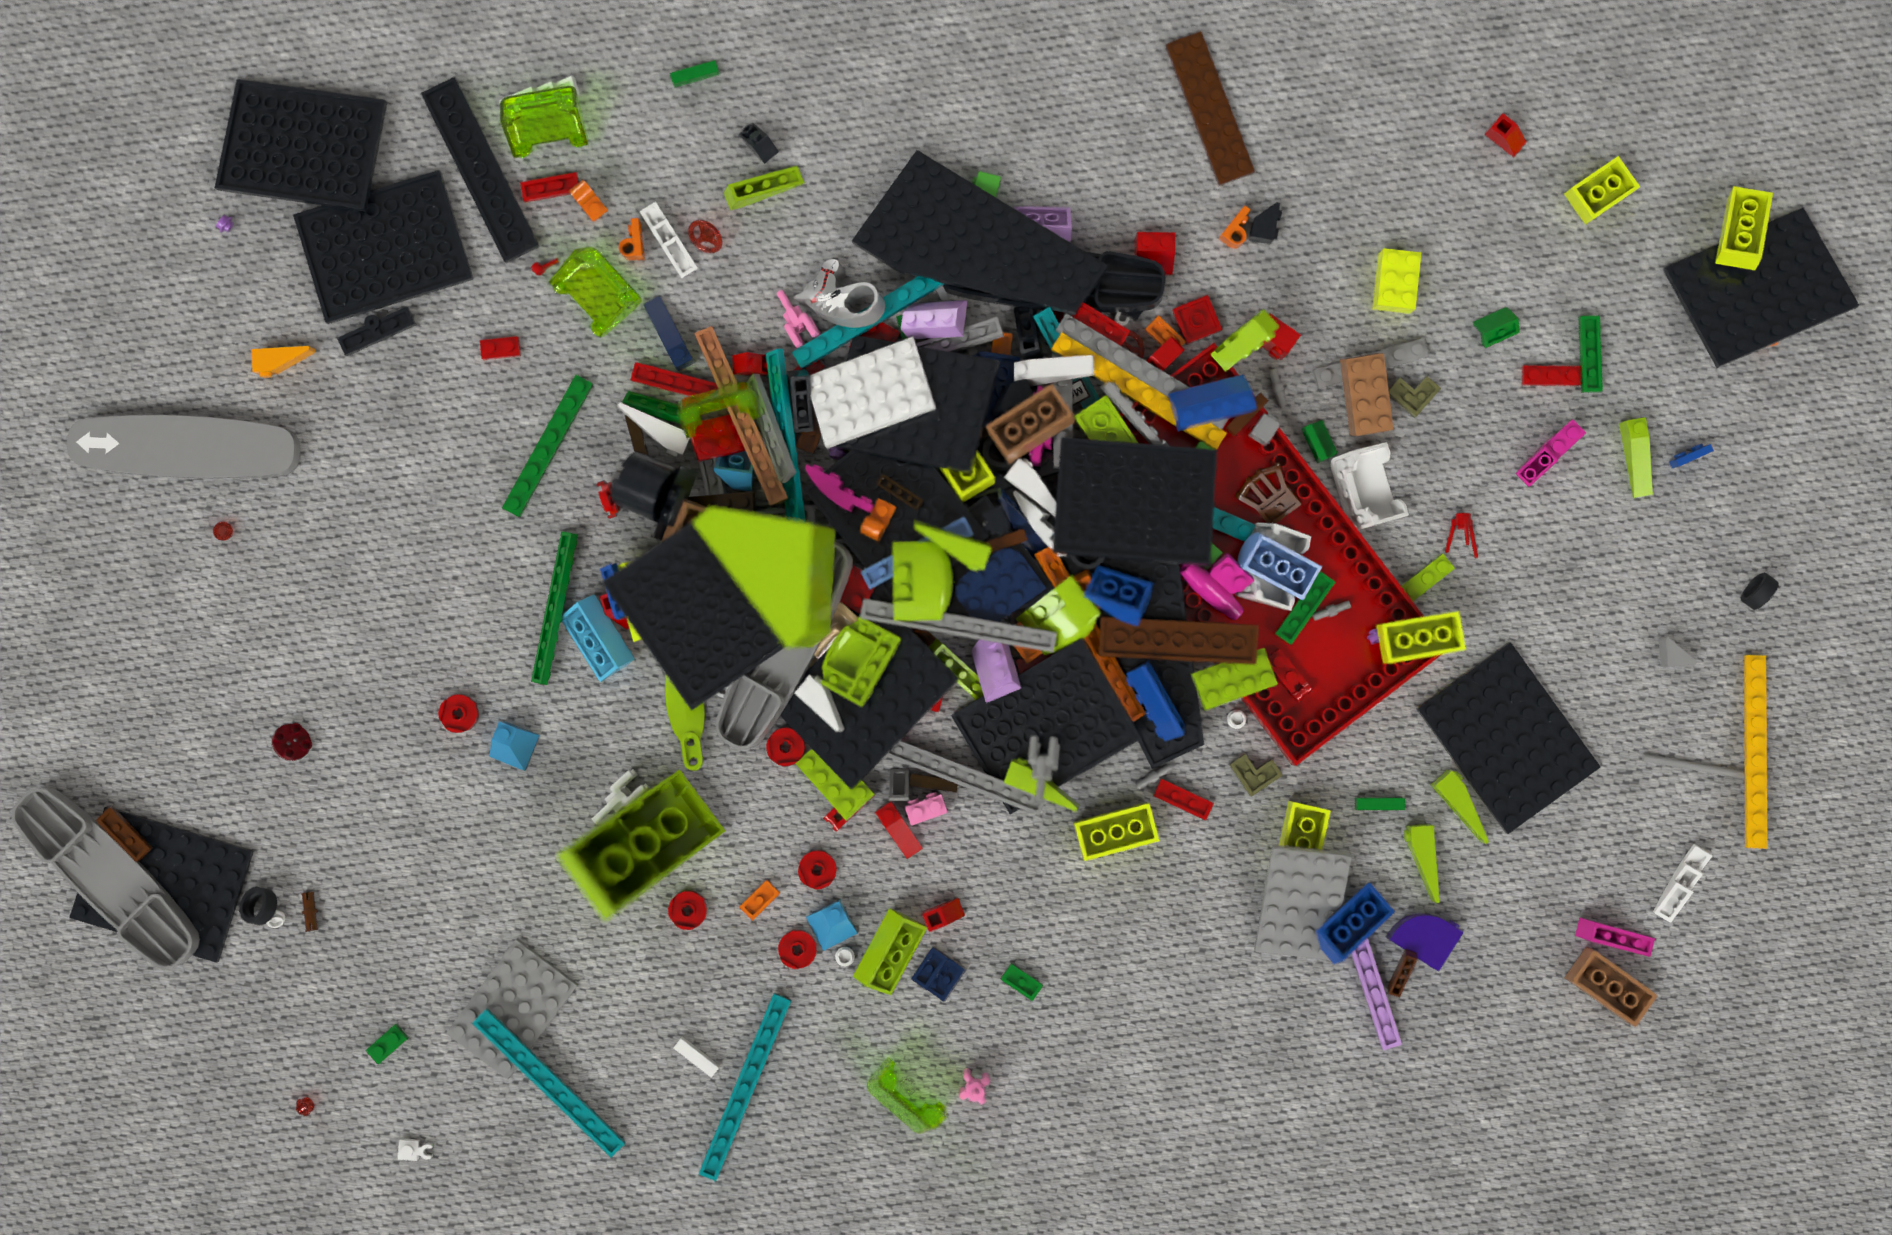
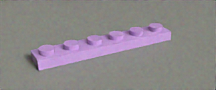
M1367 938L1351 955L1381 1048L1387 1050L1402 1045Z

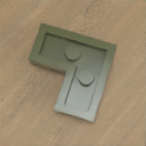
M1428 376L1415 389L1409 386L1403 379L1398 378L1389 388V396L1415 418L1441 388Z
M1246 754L1228 764L1250 797L1283 776L1272 759L1255 769Z

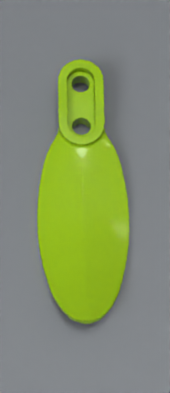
M666 675L665 700L669 721L676 737L681 742L684 766L690 771H697L701 769L704 763L701 737L705 724V706L702 703L691 711ZM689 740H694L693 746L688 745ZM696 758L697 763L692 765L691 760Z

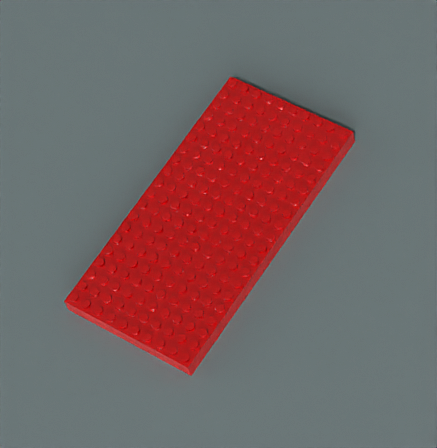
M1212 343L1170 376L1192 388L1239 376L1233 366L1225 372L1210 354L1217 348V345ZM1133 403L1132 408L1135 412L1139 411L1146 420L1144 422L1148 427L1152 426L1158 432L1157 437L1161 441L1164 440L1169 446L1196 447L1199 442L1198 439L1183 430L1178 431L1175 425L1139 403ZM1262 407L1234 437L1225 428L1236 417L1229 418L1222 428L1226 435L1217 448L1214 507L1252 524L1258 522L1267 523L1255 508L1237 499L1235 494L1241 490L1247 477H1252L1256 474V470L1270 467L1274 463L1280 462L1286 484L1289 485L1290 489L1299 498L1302 505L1276 524L1311 536L1309 549L1301 555L1322 566L1320 571L1335 581V584L1314 613L1326 609V606L1337 605L1345 601L1350 602L1351 608L1340 611L1333 617L1327 616L1316 621L1311 616L1292 645H1289L1275 635V632L1289 614V610L1244 599L1233 593L1232 595L1244 611L1238 619L1232 620L1214 609L1196 593L1182 574L1181 581L1187 621L1259 625L1257 650L1265 648L1266 654L1269 657L1280 648L1313 688L1310 694H1305L1303 699L1297 702L1275 675L1278 685L1241 698L1289 763L1297 766L1442 654L1393 663H1383L1380 643L1371 644L1370 640L1367 639L1369 631L1376 629V625L1421 618L1424 615L1282 430L1278 427L1265 446L1248 436L1263 414H1269ZM1121 412L1119 415L1139 444H1149ZM1277 473L1267 475L1276 488L1279 489L1281 485ZM1261 479L1256 482V485L1266 497L1272 494L1271 490ZM1250 488L1246 496L1258 503L1262 502ZM1212 529V544L1222 552L1213 564L1227 553L1238 562L1239 552L1244 541ZM1212 564V565L1210 566V568H1209L1208 570H1206V571H1208V572L1210 573V571H1211V569H1212V567H1213V564ZM1294 596V598H1295L1294 605H1295L1296 602L1299 600V598H1297L1296 596ZM1298 683L1294 688L1298 691L1302 686Z

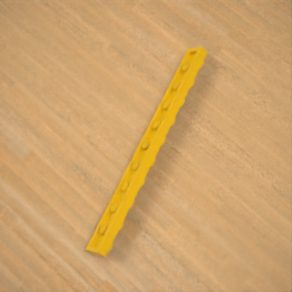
M1061 332L1051 349L1053 352L1062 357L1093 355L1094 377L1104 383L1114 382L1120 388L1122 394L1176 426L1169 397ZM1212 423L1183 430L1214 450H1217L1226 435L1225 431Z
M1745 655V848L1768 849L1766 656Z

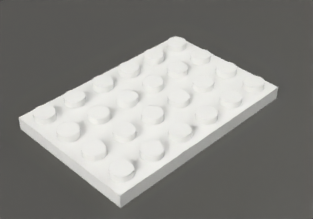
M913 337L810 375V396L826 448L936 409Z

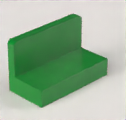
M1508 307L1473 322V326L1480 332L1481 343L1485 348L1520 333L1519 318Z
M1322 420L1301 429L1317 464L1338 454Z

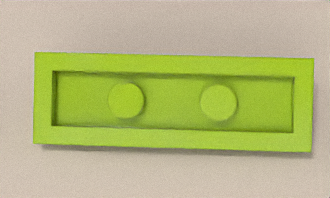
M1441 554L1401 585V587L1411 600L1415 601L1455 568L1446 556Z

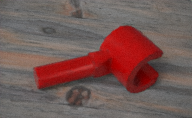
M556 258L544 265L535 262L531 268L536 275L541 276L546 269L557 264L559 261Z

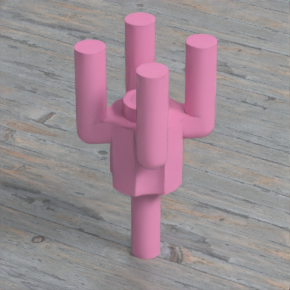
M783 290L777 292V296L786 309L783 314L787 322L784 325V329L796 348L805 344L799 333L806 329L811 337L816 338L821 335L811 317L802 312L798 305L793 307Z
M965 1068L963 1076L966 1085L959 1089V1098L964 1100L969 1097V1100L972 1102L978 1101L980 1104H984L986 1102L984 1087L990 1084L989 1073H983L982 1079L973 1078L971 1070Z

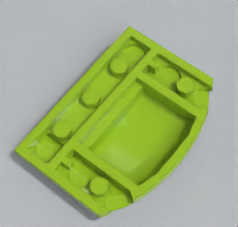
M893 542L894 621L942 620V615L950 603L952 570L948 555L935 542Z
M1072 575L1016 618L1024 627L1057 633L1054 651L1041 650L1043 655L1055 654L1077 640L1085 639L1095 627L1096 618L1100 616V610L1092 601L1084 597L1085 591Z
M858 617L857 620L859 621L854 622L850 626L847 625L832 642L823 663L824 681L821 680V684L862 707L873 693L875 685L890 659L894 656L901 638L866 619Z

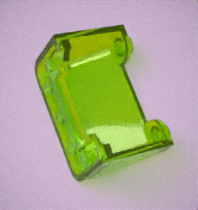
M562 86L512 95L503 98L500 102V122L513 158L527 157L532 152L533 145L569 139L570 145L579 148L589 145L579 98L573 86Z
M593 247L575 249L549 280L556 293L560 295L569 294L593 319L590 324L591 330L600 338L605 337L642 302L640 295L607 259Z
M738 382L681 399L678 403V413L686 438L696 436V428L698 425H702L700 415L734 405L738 406L739 413H747L752 420L760 418L759 405L752 386L747 382Z
M887 1057L867 1081L868 1092L917 1134H923L939 1127L947 1118L946 1106L938 1101V1103L933 1105L925 1102L920 1109L917 1108L894 1088L898 1080L897 1074L893 1071L895 1062Z

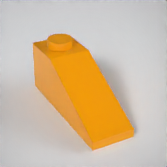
M310 346L251 349L252 372L260 375L262 378H270L272 374H279L313 355L315 349Z

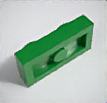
M1010 963L1000 980L1032 1002L1043 987L1042 983Z
M396 1023L365 1051L379 1065L409 1037Z

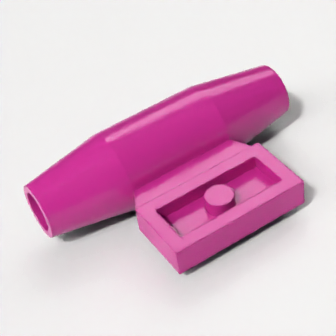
M1228 553L1213 564L1210 573L1198 565L1183 564L1181 566L1180 573L1188 584L1214 609L1232 620H1236L1242 615L1244 609L1232 594L1240 593L1254 582V577L1248 571L1242 569L1239 563Z

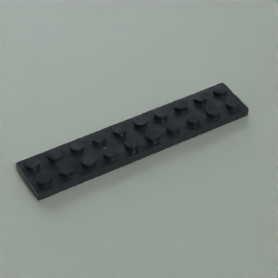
M455 76L420 93L504 262L508 263L540 247Z

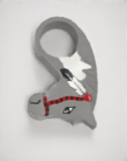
M835 259L825 261L817 277L808 284H805L803 292L794 296L800 304L808 305L822 318L834 324L850 328L864 327L875 323L881 318L885 310V300L872 284L860 282L844 287L841 285L846 272ZM866 295H874V302L868 310L863 313H853L852 308H854L860 298Z

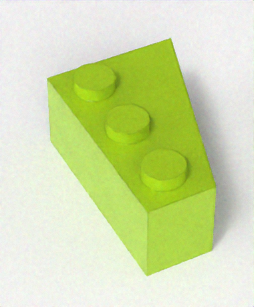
M1263 309L1229 335L1210 355L1226 372L1242 358L1246 359L1253 352V349L1255 351L1264 344V340L1266 343L1275 336L1274 331L1279 325Z

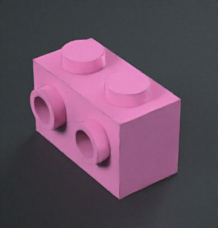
M933 792L925 795L926 799L919 801L916 798L907 802L908 805L905 806V810L911 826L948 813L941 793Z

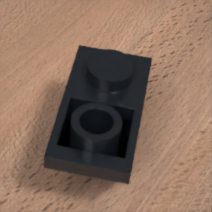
M754 123L745 126L742 132L738 134L764 164L779 153L769 136Z
M1275 203L1253 219L1248 241L1271 245L1274 240H1277L1279 228H1276V225L1282 216V210L1279 209L1280 203Z
M1028 380L1013 382L1003 388L994 407L993 414L1001 413L1004 415L1032 397L1033 394Z

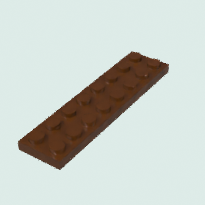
M1202 31L1167 43L1165 45L1218 186L1254 174V167Z
M1101 617L1099 656L1256 665L1259 625L1141 619L1139 626L1120 621L1115 617Z

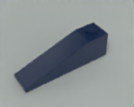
M658 296L644 303L643 306L675 368L681 371L694 364L695 361L661 297Z
M999 488L997 490L999 500L1014 531L1025 530L1028 540L1021 543L1030 555L1036 559L1034 554L1049 546L1032 528L1019 505Z

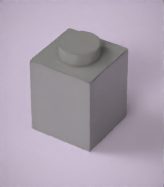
M1263 414L1248 436L1263 446L1267 445L1280 426L1277 422L1278 419L1271 414Z

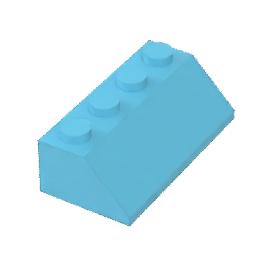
M595 594L578 601L562 615L564 626L599 682L626 667L635 659L611 619L605 615L603 607Z

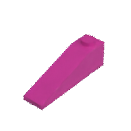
M1579 918L1575 933L1576 937L1648 957L1651 956L1655 938L1584 918Z

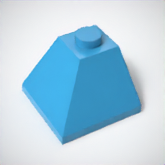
M746 451L716 459L714 472L732 489L752 491L756 473Z
M499 721L492 737L489 757L525 771L540 735L506 721Z
M841 899L806 916L823 951L858 934Z

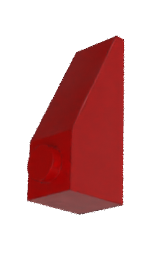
M893 801L888 802L875 811L906 859L923 849Z

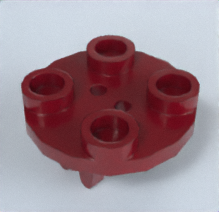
M299 723L282 725L275 730L272 736L271 744L274 752L285 760H300L308 754L312 747L309 733Z

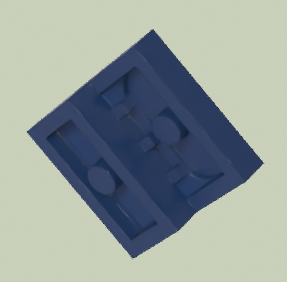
M932 947L911 980L945 1002L966 969Z

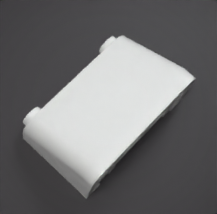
M1387 442L1353 450L1331 460V471L1343 511L1358 530L1409 516L1404 501L1401 499L1393 500L1383 464L1389 461L1391 454Z
M1259 522L1254 524L1255 527L1252 534L1261 533L1300 555L1304 554L1310 547L1311 536L1278 524ZM1252 573L1250 574L1254 577V582L1240 593H1235L1238 597L1289 611L1292 610L1295 602L1294 595Z

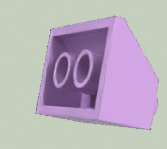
M1014 206V209L1071 243L1072 224L1070 208Z
M967 301L913 303L903 311L901 330L908 338L913 337L914 339L963 337Z
M979 639L971 653L985 701L988 703L1021 689L1009 644Z

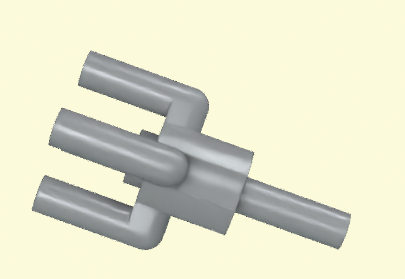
M1030 737L1028 762L1033 769L1032 779L1037 780L1036 802H1043L1045 782L1051 780L1052 771L1058 769L1060 745L1057 744L1058 739L1054 737L1050 738L1048 755L1040 754L1041 744L1038 743V737Z

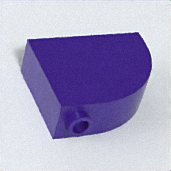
M1418 913L1399 920L1390 929L1386 938L1404 950L1417 952L1419 960L1439 972L1464 932L1459 930L1460 925L1452 920L1447 922L1431 914Z

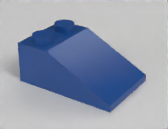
M1097 566L1084 597L1118 620L1139 626L1151 598L1153 583Z

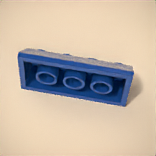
M1244 374L1168 394L1178 431L1252 413L1257 409L1252 389Z
M1149 660L1129 670L1126 680L1131 688H1135L1137 692L1135 696L1138 702L1144 704L1147 709L1145 711L1147 718L1150 722L1153 720L1156 725L1154 729L1158 737L1168 741L1183 735L1186 726Z
M1368 882L1316 930L1321 950L1333 964L1343 962L1389 919L1395 911L1373 885Z

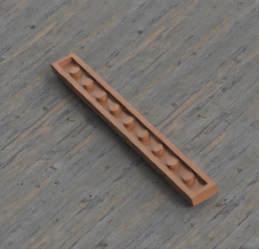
M710 326L694 333L770 507L788 500L713 327Z

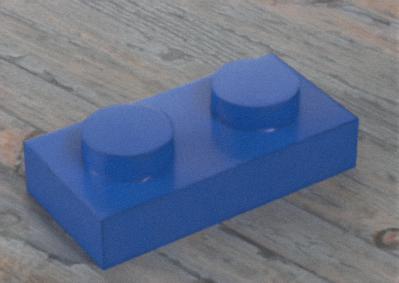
M1701 443L1692 447V452L1686 454L1683 451L1674 455L1675 459L1669 462L1671 468L1680 467L1713 452L1711 444L1703 446Z

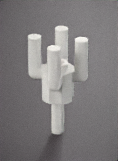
M634 769L628 770L610 787L611 793L605 798L607 805L592 818L595 824L599 823L612 810L619 812L624 806L626 807L651 789L646 783L644 785L641 784L634 792H631L626 787L638 775Z

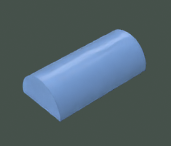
M1258 532L1252 534L1244 542L1238 556V563L1242 569L1301 600H1304L1322 568L1317 563Z

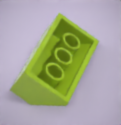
M889 908L852 977L865 987L892 995L925 934L927 926L901 912Z

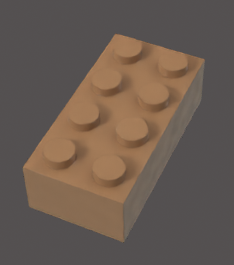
M1384 353L1340 359L1350 435L1360 436L1394 430Z
M1051 384L988 424L986 428L1008 464H1011L1075 421L1073 413Z
M1585 947L1564 977L1567 981L1634 1027H1637L1658 996L1601 954L1588 947Z

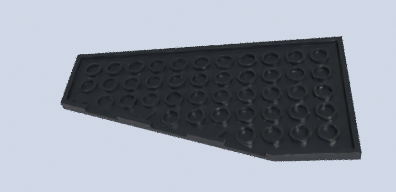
M918 150L915 151L852 239L854 245L899 273L925 277L956 287L975 289L1019 302L1025 301L1073 315L1077 314L1108 269V265Z
M1070 555L1060 557L1070 576H1075L1086 570L1076 566L1071 560ZM1079 556L1080 559L1085 562H1091L1098 558L1090 556ZM1105 558L1099 565L1153 583L1151 598L1142 619L1187 621L1179 564ZM1097 567L1089 569L1092 575ZM1102 608L1099 609L1101 613L1095 621L1099 629L1101 617H1114ZM1115 657L1126 677H1128L1127 672L1149 660L1186 726L1183 735L1164 741L1163 738L1158 737L1154 729L1156 725L1153 720L1149 721L1146 714L1134 721L1143 737L1138 742L1152 769L1205 744L1198 693L1191 675L1195 673L1193 661ZM1132 687L1134 693L1137 694L1135 688ZM1141 704L1144 711H1146L1147 709L1145 708L1144 704Z

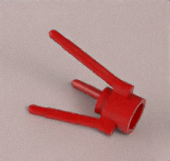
M1457 513L1455 514V519H1451V529L1445 553L1449 552L1455 527L1457 526V530H1464L1467 546L1470 544V533L1474 557L1478 558L1471 514Z

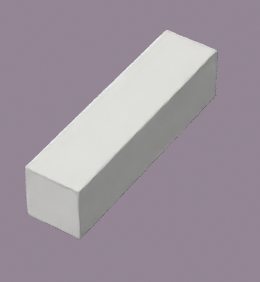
M683 1036L674 1046L676 1051L711 1078L720 1067L719 1064Z

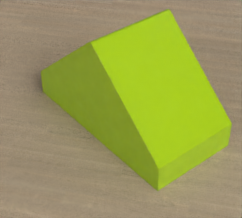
M713 507L707 509L692 522L788 649L813 648L830 634L835 548L834 528Z
M679 769L565 848L557 855V858L603 920L606 921L714 841L726 830Z

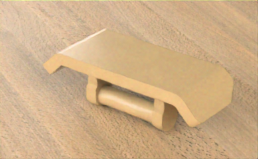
M839 602L831 620L830 634L821 640L809 668L830 648L834 639L847 625L850 626L858 621V617L844 604Z

